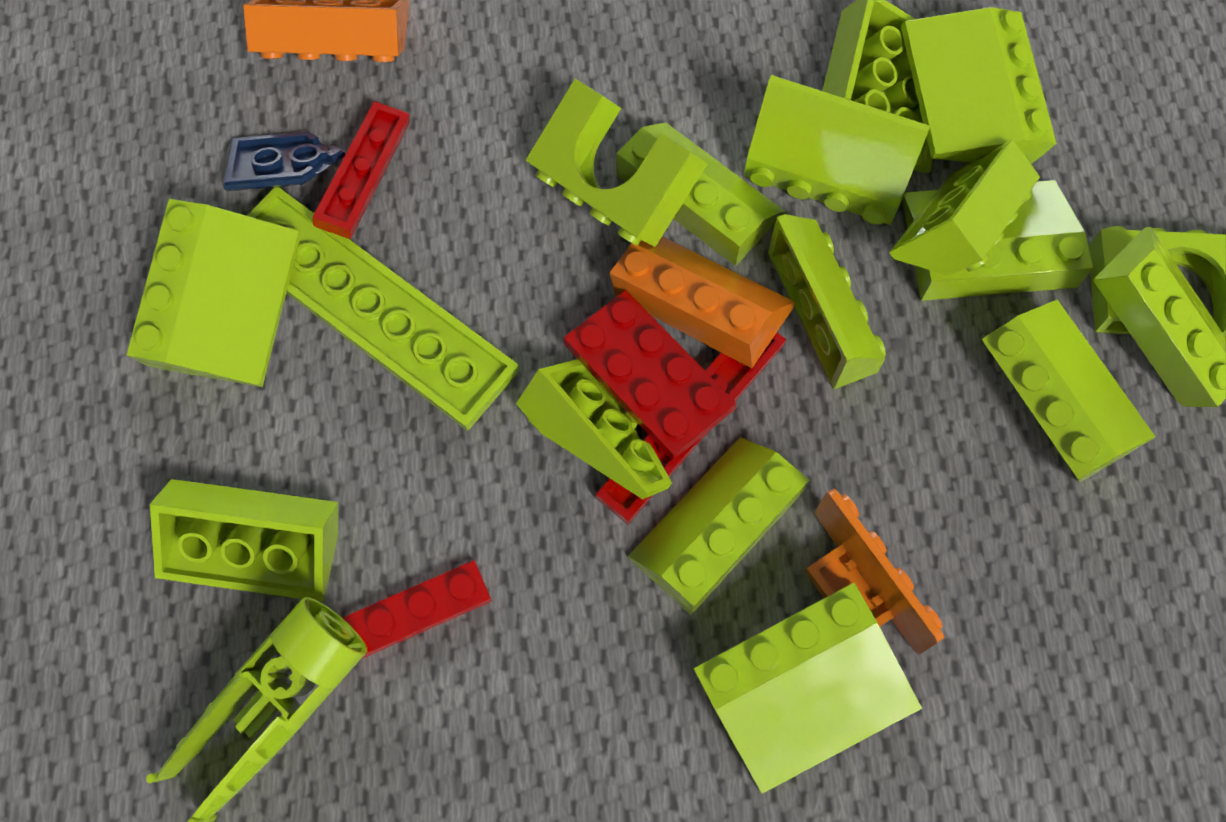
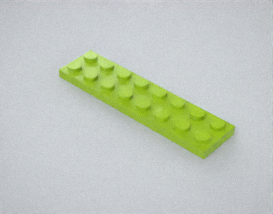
M274 187L247 216L298 230L301 233L286 294L466 431H469L519 373V364L350 239L314 227L312 219L314 213L281 188Z

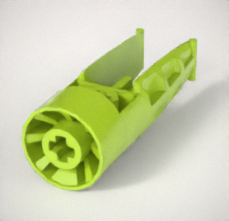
M303 598L234 674L235 676L215 700L206 707L205 712L187 735L179 741L176 749L159 772L148 774L146 781L154 783L174 778L207 745L252 694L259 689L256 695L233 719L236 723L235 728L240 733L245 732L249 738H254L278 710L282 715L277 716L188 820V822L215 821L217 817L216 812L230 801L278 753L368 652L366 644L359 634L329 607L315 599ZM277 651L281 654L280 657L271 659ZM288 669H291V675L286 673ZM290 679L293 682L291 685H288L286 680ZM315 685H318L302 705L294 698L308 694Z

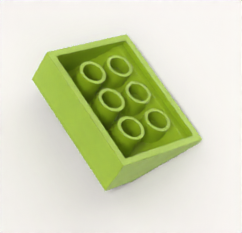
M856 0L842 10L822 91L923 123L901 30V25L904 21L914 20L915 18L886 0ZM927 137L914 167L915 171L923 173L930 172L932 164Z
M988 7L908 20L902 23L901 30L923 124L930 125L927 142L932 159L972 162L1013 139L1030 164H1033L1057 144L1022 12Z
M771 75L747 156L744 177L750 178L754 184L760 187L774 186L786 190L789 195L796 199L805 200L810 198L822 202L827 208L836 212L849 211L861 215L865 221L872 224L886 223L891 225L927 137L930 125Z
M1055 180L1036 182L1030 191L1032 193L1031 198L1018 208V217L1005 227L1003 239L989 250V259L976 270L968 272L965 268L948 276L915 266L921 301L1078 288L1092 271L1093 264L1085 231ZM937 190L904 193L902 201L907 228H909Z
M169 199L126 356L148 367L263 387L301 233L298 230L214 206Z
M855 583L846 586L694 668L716 713L761 794L922 709L881 628Z

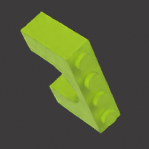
M575 78L526 158V161L538 169L535 174L537 178L554 188L557 183L565 188L562 192L564 197L581 207L584 202L592 206L589 214L608 226H610L612 221L618 224L620 229L617 233L634 245H638L642 240L656 247L708 163L660 133L637 172L627 182L615 188L601 189L594 174L595 154L621 108Z
M1121 226L1101 229L1088 245L1093 264L1090 275L1095 332L1130 334L1093 279L1142 230H1126ZM1152 228L1175 263L1190 269L1204 281L1211 294L1214 321L1226 337V234H1207L1203 230L1166 232L1162 228Z

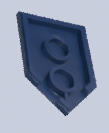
M309 132L233 138L231 140L223 187L228 192L303 185L344 158L345 151L333 145L328 147L320 143L319 137Z

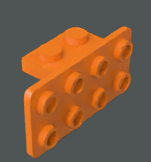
M834 488L825 493L815 511V515L838 547L807 567L804 571L822 597L826 598L855 583L879 627L892 620L918 655L943 640L944 635L941 631L943 625L940 618L930 606H923L912 592L914 585L906 572L899 567L894 568L885 555L887 550L883 541L874 531L870 530L868 532L857 518L859 517V511L854 502L845 494L841 496Z

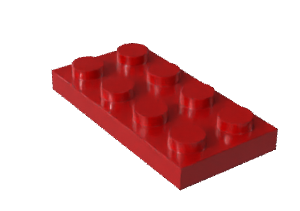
M627 290L623 291L563 337L564 345L672 460H675L736 409L737 403Z

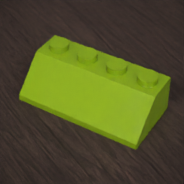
M668 123L642 127L617 152L616 176L627 182L637 172L660 133L707 162L708 165L673 219L734 266H737L772 228L776 218L785 213V210Z
M1012 139L952 172L891 249L890 255L895 260L948 276L965 268L968 272L976 270L989 259V250L1003 239L1005 227L1018 217V208L1031 198L1032 193L1030 191L1040 176L1015 141Z
M784 214L776 218L768 254L790 300L795 302L794 308L833 389L878 373L885 361L886 351L884 344L877 334L873 335L867 323V310L861 300L855 299L850 289L851 280L844 266L838 265L833 255L834 246L827 232L822 233L817 221L814 219Z
M1145 227L1093 281L1177 402L1183 407H1219L1226 399V337L1151 227Z
M1058 299L1016 316L982 338L984 344L1079 482L1086 480L1156 438Z
M740 437L628 555V559L684 610L692 615L801 496L809 479L776 451Z
M171 479L150 503L155 578L298 599L309 597L319 602L324 601L338 539V502Z

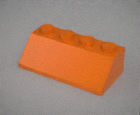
M251 0L243 5L248 52H260L261 58L277 59L284 57L283 53H297L298 59L315 60L321 58L320 54H334L335 60L353 61L358 59L357 55L372 56V61L391 62L405 48L409 0Z
M663 236L656 247L642 240L638 245L631 243L610 271L616 297L627 290L652 317L750 368H753L795 307L794 301Z

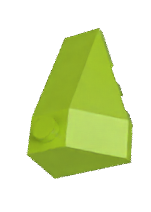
M578 359L538 369L516 405L542 435L641 499L662 492L671 486L672 482L651 444L639 438L635 430L638 423L628 412L625 413L617 400Z

